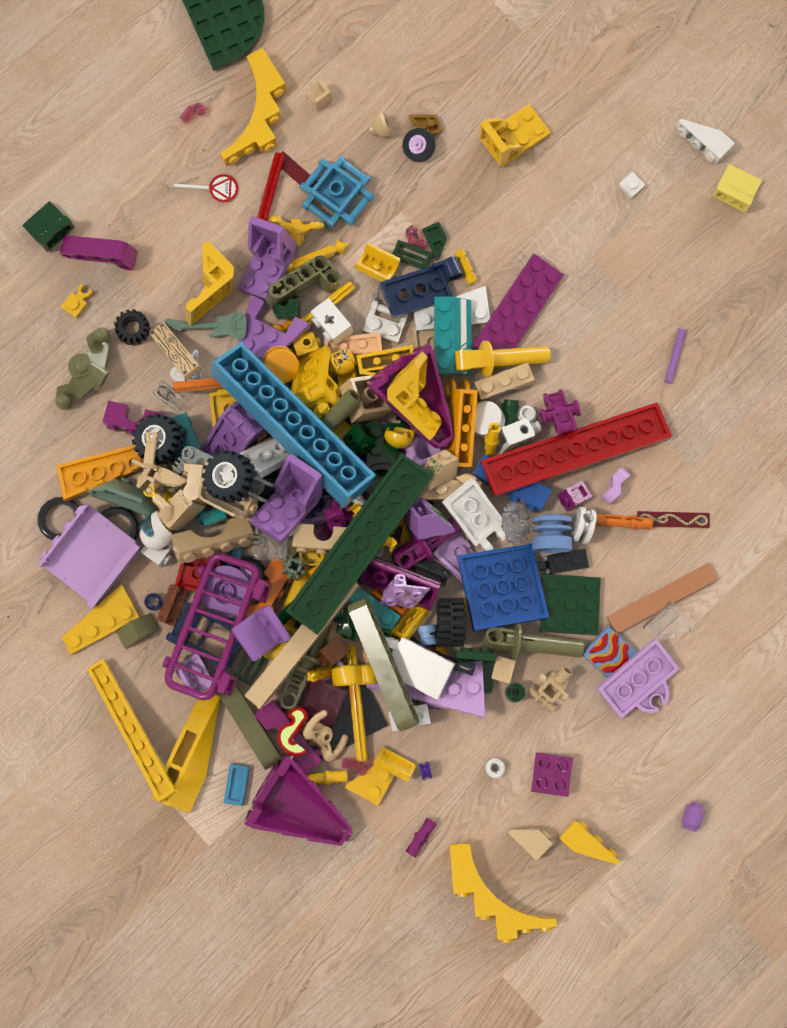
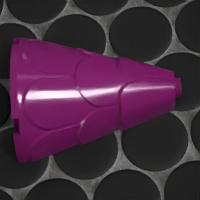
M430 344L414 349L413 353L401 356L370 378L371 382L368 381L367 385L371 391L387 404L395 414L407 422L410 428L434 448H439L440 450L450 444L449 441L454 438V433L434 350ZM421 351L427 355L426 385L418 393V398H422L426 402L427 407L432 412H436L443 421L437 433L430 441L387 398V389L396 375Z
M287 755L280 758L281 764L276 762L261 784L252 801L253 810H248L244 824L252 829L342 846L344 841L347 842L352 835L351 825L332 801L327 800L316 784L307 777L298 764Z

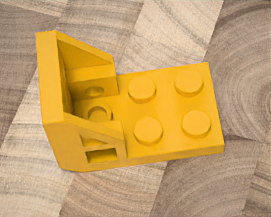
M528 104L504 121L501 118H492L481 122L478 138L497 164L504 166L550 136L551 132L532 106Z
M208 240L202 245L204 288L197 298H191L185 307L186 322L190 326L233 292L234 266Z
M328 345L298 359L299 370L293 378L291 391L311 411L321 402H327L331 409L342 397L337 384L328 375L331 349Z
M421 351L396 375L387 389V398L430 441L437 433L443 421L436 412H432L427 407L426 402L422 398H418V393L426 385L427 355Z

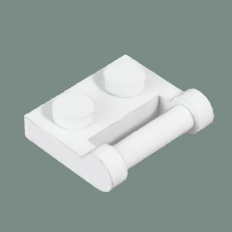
M373 300L363 333L380 332L381 339L398 344L409 314L397 317L400 318L399 323L376 316V311L388 315L391 314L387 306Z

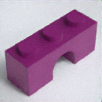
M108 400L102 421L108 430L118 432V429L124 430L126 434L132 435L137 430L134 428L136 424L140 425V421L132 422L128 419L130 408L126 404ZM145 409L142 418L146 419V416L149 414L153 416V414L164 415V413Z

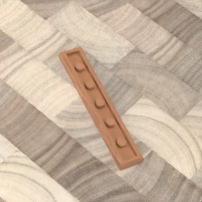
M709 563L606 618L613 630L618 634L718 579Z

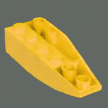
M215 694L211 699L205 701L197 699L165 766V770L177 793L161 803L189 814L191 813L207 776L221 700L220 696Z

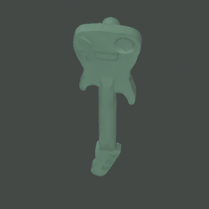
M242 312L232 313L228 316L215 314L214 317L217 318V322H196L192 326L181 320H171L169 318L165 320L167 326L180 332L183 330H214L212 334L208 335L211 338L226 335L241 340L247 335V317Z

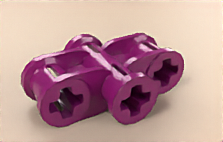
M562 389L551 394L544 393L543 399L546 409H539L543 426L547 425L548 422H553L557 436L570 431L577 432L574 416H581L578 401L575 399L567 404Z

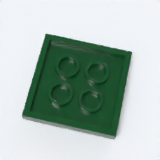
M543 574L542 589L549 618L540 620V632L598 636L601 578Z

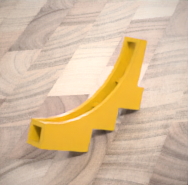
M263 47L247 56L248 65L256 81L257 97L255 109L242 135L230 147L220 153L225 166L235 164L239 161V158L252 154L257 148L262 154L272 151L277 145L276 137L268 125H274L282 118L281 111L273 98L281 97L286 91V86Z
M470 843L449 844L453 893L457 894L458 897L470 896L469 893L473 892L475 917H479V920H489L491 916L495 915L497 940H501V943H511L513 939L518 938L517 930H520L521 933H531L532 929L540 928L541 932L552 931V927H557L555 917H539L525 914L509 907L496 898L478 875L472 859Z

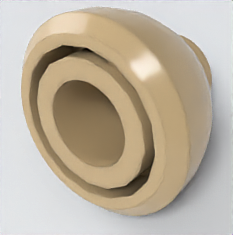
M382 111L373 118L372 124L369 125L372 135L389 137L392 135L391 124L386 114Z

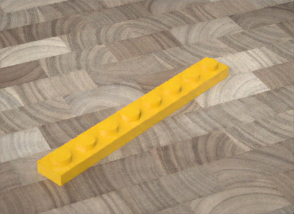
M105 659L99 660L87 668V671L156 800L161 803L177 793L107 661Z

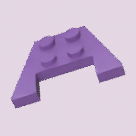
M251 295L246 312L247 335L239 343L242 342L261 362L264 354L270 348L275 346L289 347L293 342L295 343L300 339L299 336L305 330L308 331L311 328L309 323L295 317L284 334L259 321L267 303Z

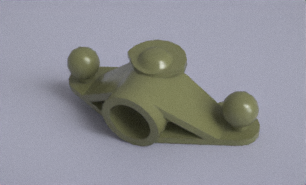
M98 328L86 337L89 347L86 354H76L69 360L68 370L72 378L69 384L57 386L55 403L58 408L62 410L69 409L94 389L98 392L111 370L106 366L111 338L110 332L106 328Z

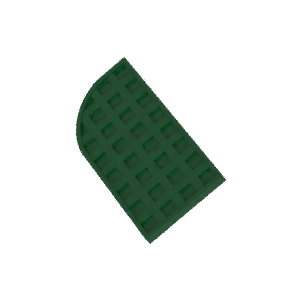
M182 0L213 71L241 60L258 43L265 23V11L262 0Z

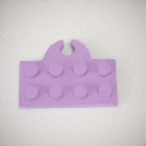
M653 638L598 685L596 689L621 719L635 707L643 712L654 713L658 712L659 709L652 705V698L658 695L660 703L664 706L667 704L669 687L666 680L680 668L659 641Z

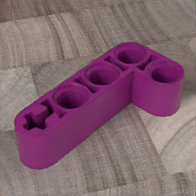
M68 235L64 236L60 255L68 259L114 263L125 270H134L138 254L135 248L124 241Z

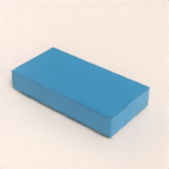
M230 764L224 803L244 806L250 766Z

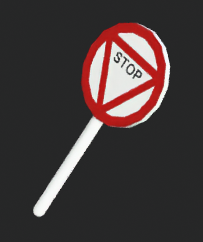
M227 174L217 175L211 180L209 186L174 184L175 188L209 190L212 198L221 203H228L234 200L239 190L236 180Z

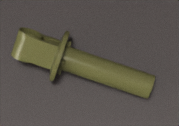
M348 389L321 421L334 432L361 402V396L355 390Z
M520 623L514 625L513 630L491 627L482 638V644L486 649L510 652L512 660H516L521 651L581 658L584 652L583 640L522 633ZM489 635L494 636L496 642L491 641Z

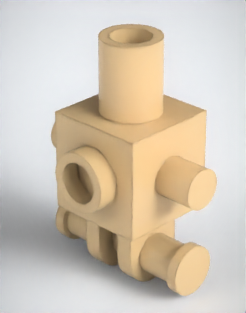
M563 666L557 674L552 671L548 677L541 673L537 677V680L541 682L539 689H535L532 685L527 693L534 697V701L537 702L539 700L541 702L540 705L542 707L545 706L552 713L557 707V704H554L556 699L559 697L565 701L569 696L564 690L568 684L566 681L572 675V672L568 667Z

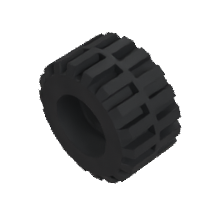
M439 598L437 601V643L439 647H463L466 638L465 602L463 598Z

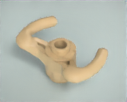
M322 710L310 719L303 731L305 739L312 740L319 746L325 761L331 762L345 748L348 736L343 734L337 747L332 751L330 741L333 732L329 727L319 722L327 716V711Z

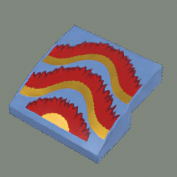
M606 626L585 649L583 656L608 678L637 652L614 630Z

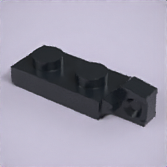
M586 549L547 555L543 557L544 561L536 562L538 571L546 570V574L551 575L589 568Z

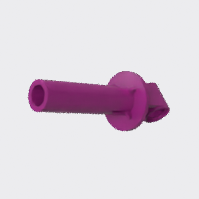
M451 517L447 520L455 529L454 533H449L445 536H433L428 539H417L411 531L413 538L394 549L391 559L402 569H408L424 558L432 562L434 557L431 550L461 532L462 529L454 518ZM405 555V559L400 562V558Z

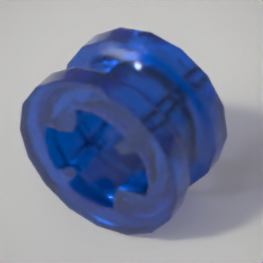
M150 593L146 596L144 603L149 610L158 611L163 604V599L156 593ZM150 598H158L159 601H156L158 603L156 607L154 605L150 607Z

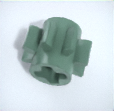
M290 556L288 563L283 562L282 566L286 569L282 570V575L286 574L288 581L290 579L298 581L299 575H305V571L301 569H304L306 564H301L299 561L300 557L292 559Z

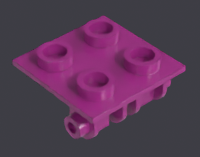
M536 753L531 792L569 797L573 757Z

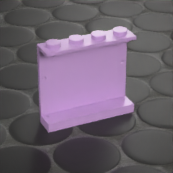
M85 504L84 506H79L74 513L76 515L72 521L69 520L64 525V532L61 536L57 535L53 539L50 550L45 551L40 556L38 566L45 567L88 601L86 604L89 607L95 608L138 555L143 546L90 504Z

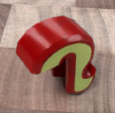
M296 707L288 713V718H292V722L283 725L277 735L279 746L286 753L295 757L304 756L308 753L307 750L293 741L294 737L308 720L306 710Z

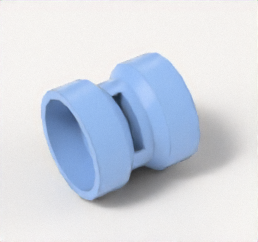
M436 625L418 627L420 646L438 645L435 635L437 631Z

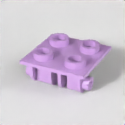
M398 574L383 591V597L379 604L413 608L430 588L406 585L405 576Z

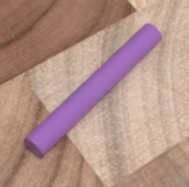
M678 329L665 383L672 384L686 333L685 329Z

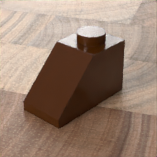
M337 636L318 652V661L323 667H327L330 670L341 663L350 650Z

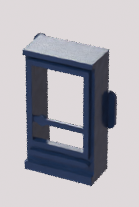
M186 601L183 604L185 608L171 633L168 632L166 635L167 641L175 645L191 606ZM208 610V611H207V612H210V613H212V614L221 616L220 614H218V613H216V612H214V611H212V610ZM196 612L191 627L195 628L199 619L203 616L210 620L205 630L207 633L213 622L230 631L233 627L226 622ZM189 631L185 646L215 656L200 648L204 643L205 636L202 635L201 639L198 640L197 646L188 642L193 633ZM238 640L235 642L225 670L231 669L242 649ZM209 659L211 664L218 667L219 662Z

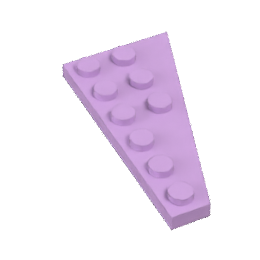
M482 661L469 662L476 664L472 676L452 670L438 700L406 683L404 684L411 699L485 719ZM378 683L366 684L367 689L382 692Z

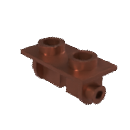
M170 584L156 620L175 627L188 590Z

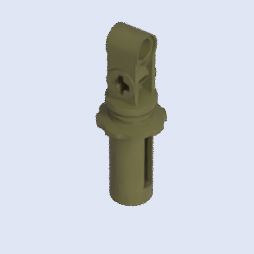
M332 623L316 641L310 656L305 655L287 677L280 697V704L283 708L293 709L297 707L308 683L307 673L314 670L316 665H321L317 654L323 648ZM287 695H292L295 699L292 706H287L284 702Z

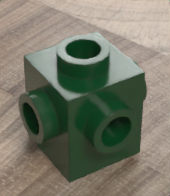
M356 423L342 440L354 454L364 456L376 443L377 438L369 427Z

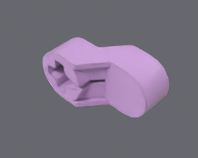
M621 468L610 478L611 488L601 496L608 505L621 495V484L630 477L624 468Z

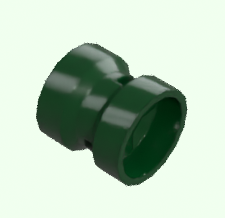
M516 682L508 685L505 689L506 699L513 703L521 701L525 697L523 685Z

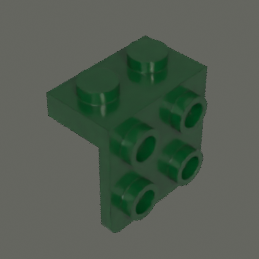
M461 647L460 651H456L455 658L466 662L482 661L484 693H491L493 689V679L491 676L496 653H491V649H480V652H472V648Z

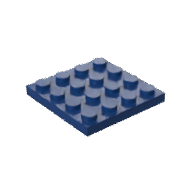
M532 543L457 556L473 632L487 630L491 627L499 628L549 618L535 555L532 551Z

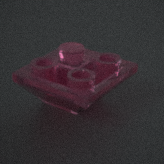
M321 680L316 682L310 681L299 707L306 710L309 719L322 710L327 711V716L319 722L333 728L348 692Z

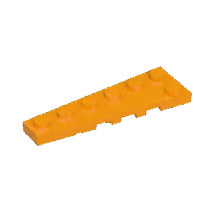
M136 445L56 465L63 500L65 502L88 493L90 489L112 479L118 480L144 469L131 462L133 458L144 462V458L139 457L138 452L134 450Z

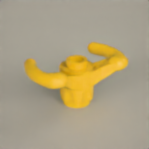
M279 215L269 217L270 223L277 224L286 229L295 241L296 246H302L306 233L313 229L320 230L325 227L322 221L304 224L301 219L292 218L291 222H285Z

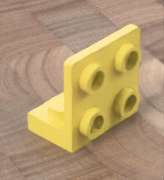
M729 164L712 197L746 213L762 180Z

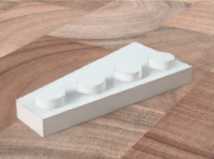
M486 286L456 296L471 300V326L487 323L490 313ZM433 305L414 312L416 332L432 331Z

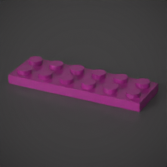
M533 253L473 342L472 347L479 350L482 341H489L493 350L516 348L564 274Z

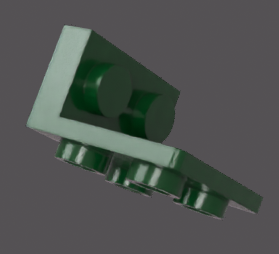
M50 201L23 224L27 232L46 252L51 250L65 235L75 228L71 220L66 215L64 216Z

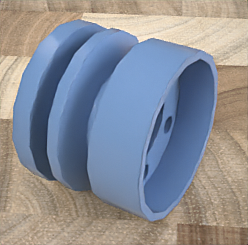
M544 514L532 517V524L539 525L532 527V531L541 533V536L532 538V551L539 553L571 552L572 537L565 536L564 533L572 531V527L567 526V524L572 523V517L561 514Z

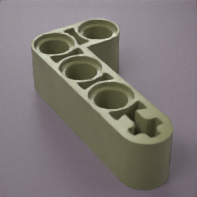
M315 256L272 283L267 292L266 301L273 307L275 303L281 305L314 283H317L324 292L333 293L339 285L341 275L325 256Z

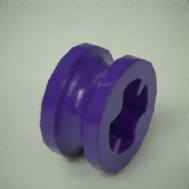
M429 761L426 764L419 763L422 780H425L427 777L432 779Z

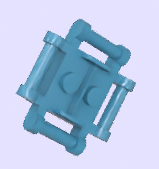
M340 156L335 164H330L322 158L318 162V167L306 182H302L299 186L302 192L309 195L302 204V208L315 214L326 222L327 226L331 229L335 227L340 218L349 226H353L360 212L368 202L375 198L372 193L364 188L369 184L372 177L368 174H363L348 163L347 159L343 156ZM341 168H344V169L347 170L349 173H351L353 176H355L356 178H358V179L360 180V182L357 181V180H356L355 178H353L352 176H350L348 173H346V172H345L344 170H342ZM324 170H326V172H325V173L323 174V176L319 179V181L315 184V186H314L313 188H311V186H312V185L314 184V182L318 179V177L322 174V172H323ZM361 194L363 198L349 215L345 213L355 202L357 196ZM315 200L333 212L334 215L330 217L312 203Z

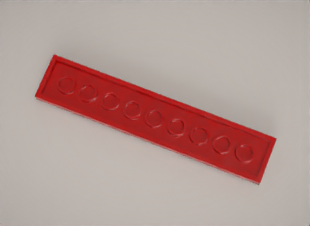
M656 402L577 428V432L562 433L561 436L556 435L481 460V465L494 497L670 439L672 435L659 404Z

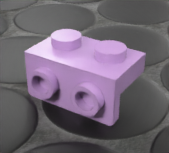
M198 654L192 655L182 663L177 662L179 665L213 677L203 657ZM178 668L175 670L177 676L183 680L184 686L203 693L209 690L212 683L211 680Z

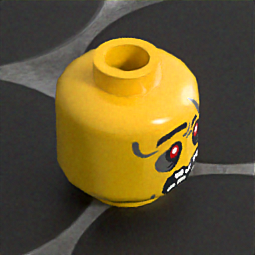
M344 348L330 355L331 362H329V368L332 373L336 372L340 377L353 372L355 365L358 364L352 350L348 351Z

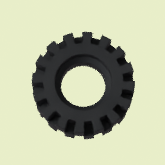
M128 309L126 313L122 311L120 313L121 316L116 317L117 322H114L117 336L127 345L136 346L135 343L142 344L141 341H146V336H149L150 326L147 318L142 312H137L136 309H132V311ZM130 321L139 323V330L134 334H129L125 330L126 324Z

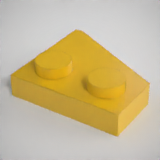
M374 765L348 783L345 788L378 806L394 775Z

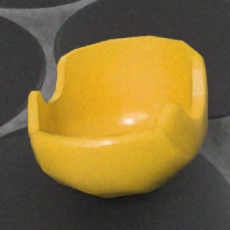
M388 427L384 437L388 444L397 449H402L412 444L415 432L401 427H395L393 431H390V427Z

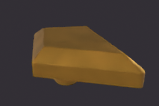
M436 114L409 115V119L416 128H424L431 132L432 135L442 133Z

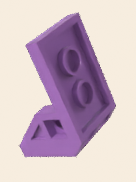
M252 216L248 225V249L253 254V257L237 288L239 291L266 300L270 285L284 277L295 255L296 243L284 227Z
M235 402L221 414L201 449L212 456L214 453L220 454L222 450L240 453L255 444L267 431L238 402Z
M292 454L286 458L274 484V494L250 519L252 525L280 544L285 541L311 512L322 496V474Z

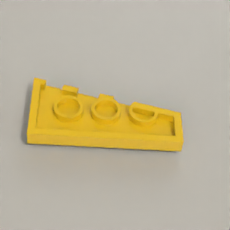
M121 584L62 637L70 655L116 632L129 621L140 617L124 585Z

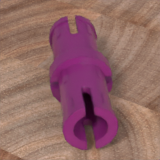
M426 818L419 831L415 832V837L405 851L416 858L423 845L429 841L428 838L437 824Z

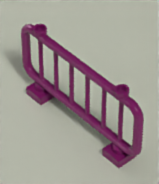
M216 553L209 558L206 565H200L198 575L202 577L172 656H166L163 661V667L167 668L164 679L169 688L204 701L211 699L216 692L231 696L237 677L226 674L224 671L237 638L232 631L228 640L191 627L196 612L229 623L234 628L244 620L251 599L254 598L266 603L272 587L270 583L259 579V569L255 564L225 553ZM220 560L250 570L252 577L249 584L212 572L215 563ZM210 575L247 588L242 603L206 591L205 588ZM203 594L240 606L235 621L198 609ZM189 631L226 643L221 659L185 646ZM182 649L219 662L214 677L177 664ZM175 667L211 680L212 683L209 690L203 693L174 682L172 676Z

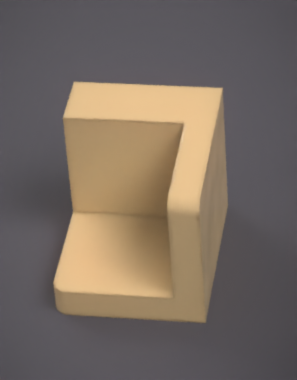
M321 79L317 80V87L306 94V98L317 111L332 101L331 91Z
M496 656L491 678L505 682V684H510L516 661Z

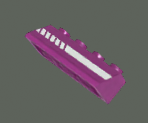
M376 556L360 577L359 583L383 592L396 575L403 574L406 579V585L430 588L417 604L428 610L432 609L442 583L416 571L402 569L397 564Z

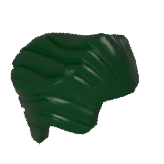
M295 295L291 300L281 305L275 303V306H272L275 317L278 320L285 319L293 321L295 317L300 319V295Z

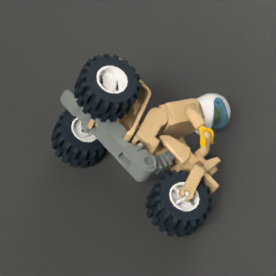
M149 414L146 416V419L142 418L139 420L140 425L136 424L134 427L137 430L132 433V436L135 437L132 440V444L136 445L134 450L138 452V456L144 458V462L134 458L131 461L144 468L137 478L136 487L142 489L145 496H151L152 502L160 509V511L151 512L139 524L141 528V541L149 549L159 550L166 547L172 540V535L175 534V531H180L206 507L204 504H209L233 517H241L250 521L255 512L275 492L274 484L279 475L278 471L260 478L257 476V472L253 471L255 468L254 464L250 463L251 460L242 454L230 450H222L220 454L214 453L212 456L192 446L183 447L182 444L186 443V439L183 438L185 432L181 430L182 426L172 418L162 414H153V416ZM174 457H178V460L181 462L175 461ZM168 461H169V462H174V461H175V463L178 465V466L172 465V467H173L172 470H168V469H167V467H168ZM162 484H164V486H167V487L184 488V489H183V490L180 489V490L173 496V492H172V491L167 490V489H165V488H163V490H161V486H162Z

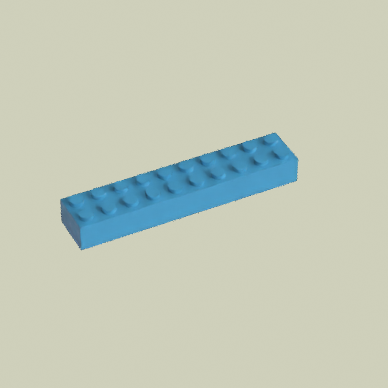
M242 342L212 363L210 375L289 454L294 455L321 473L322 487L343 508L372 486L376 475Z

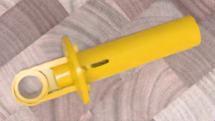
M482 341L479 350L455 351L456 371L480 369L484 377H490L494 367L522 365L527 362L528 364L549 363L551 359L548 346L493 350L489 341Z
M305 565V568L301 569L305 571V575H299L298 581L293 579L283 609L294 600L310 578L308 571L312 567ZM293 617L284 625L291 638L298 630L294 628L297 620ZM288 641L277 644L265 653L264 657L274 660Z

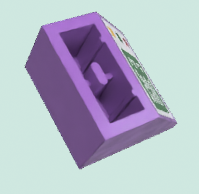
M418 498L404 517V522L417 539H428L438 535L445 536L455 532V529L444 515L423 498Z

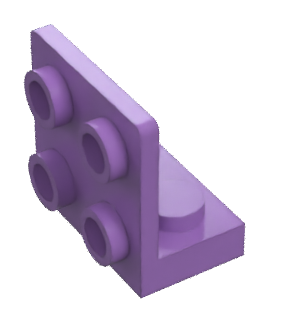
M270 605L259 608L231 629L251 661H256L277 644L284 643L291 638Z

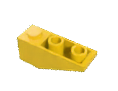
M573 820L558 836L573 852L617 865L620 862L617 859L618 854L610 847L606 849L602 845L604 841L596 834L592 836L588 833V827L581 820L578 822Z

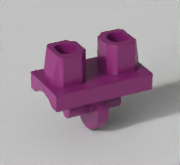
M336 500L331 501V508L323 511L331 534H333L334 526L347 527L346 522H351L355 514L353 511H348L351 506H346L340 510Z

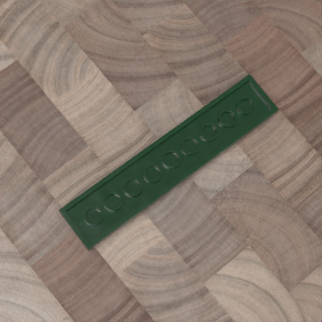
M401 453L285 612L318 635L434 475Z

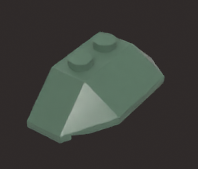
M124 478L120 480L112 479L88 491V494L92 497L126 508L148 518H151V514L159 510L158 506L152 502L151 496H145L142 489L131 485V481Z

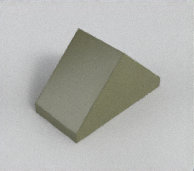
M149 613L129 621L116 633L124 648L127 649L159 631V628L153 616Z

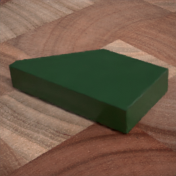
M440 222L422 229L436 261L439 260L447 240Z

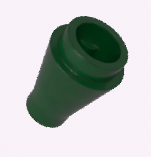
M504 399L502 404V412L505 416L504 426L516 422L520 409L518 400Z

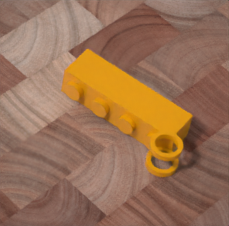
M448 379L445 384V395L447 398H450L449 413L454 438L449 441L450 444L446 447V450L459 458L458 467H472L478 390H470L468 380H461L459 389H456L455 380Z

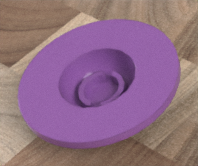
M219 566L212 570L214 573L246 584L250 582L241 570L233 566ZM210 575L205 590L242 603L247 588ZM203 594L201 599L207 610H212L225 618L236 616L240 609V606Z

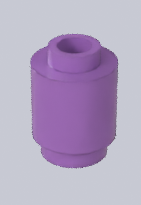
M693 801L691 805L687 804L681 822H683L681 827L697 832V829L701 827L706 810L702 809L703 805Z

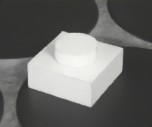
M632 172L619 183L618 187L632 199L645 187V184Z

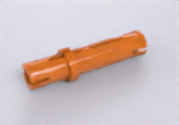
M596 513L595 525L630 528V530H652L653 518Z

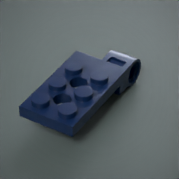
M451 256L433 263L430 267L379 283V287L392 319L432 306L434 297H453L447 282L460 278L464 275L457 256ZM422 286L425 289V293H418L416 287ZM400 291L406 292L407 295H408V298H407V299H402V298L399 296V292H400Z

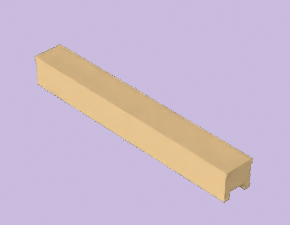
M358 583L353 586L318 635L302 624L245 694V697L255 704L260 711L360 588Z

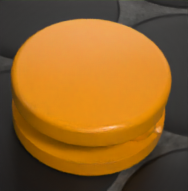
M285 346L270 348L262 358V363L282 383L291 381L298 373V359L292 350Z

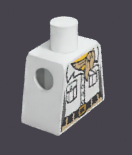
M524 419L502 427L499 434L500 442L497 445L501 454L530 442L534 438L535 433L541 431L539 422L530 423L528 419Z

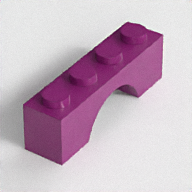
M271 700L261 711L259 710L254 714L266 730L281 728L283 725L292 722V718H288L284 713L286 709L281 706L280 701L275 702ZM302 731L301 733L298 732L294 737V742L307 750L308 753L304 756H293L292 759L307 774L323 761L320 758L323 755L316 746L314 748L311 747L308 743L310 740L305 739Z

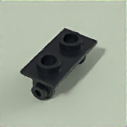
M425 558L410 568L411 571H416L419 574L442 582V587H445L450 575V571L444 566L430 562Z

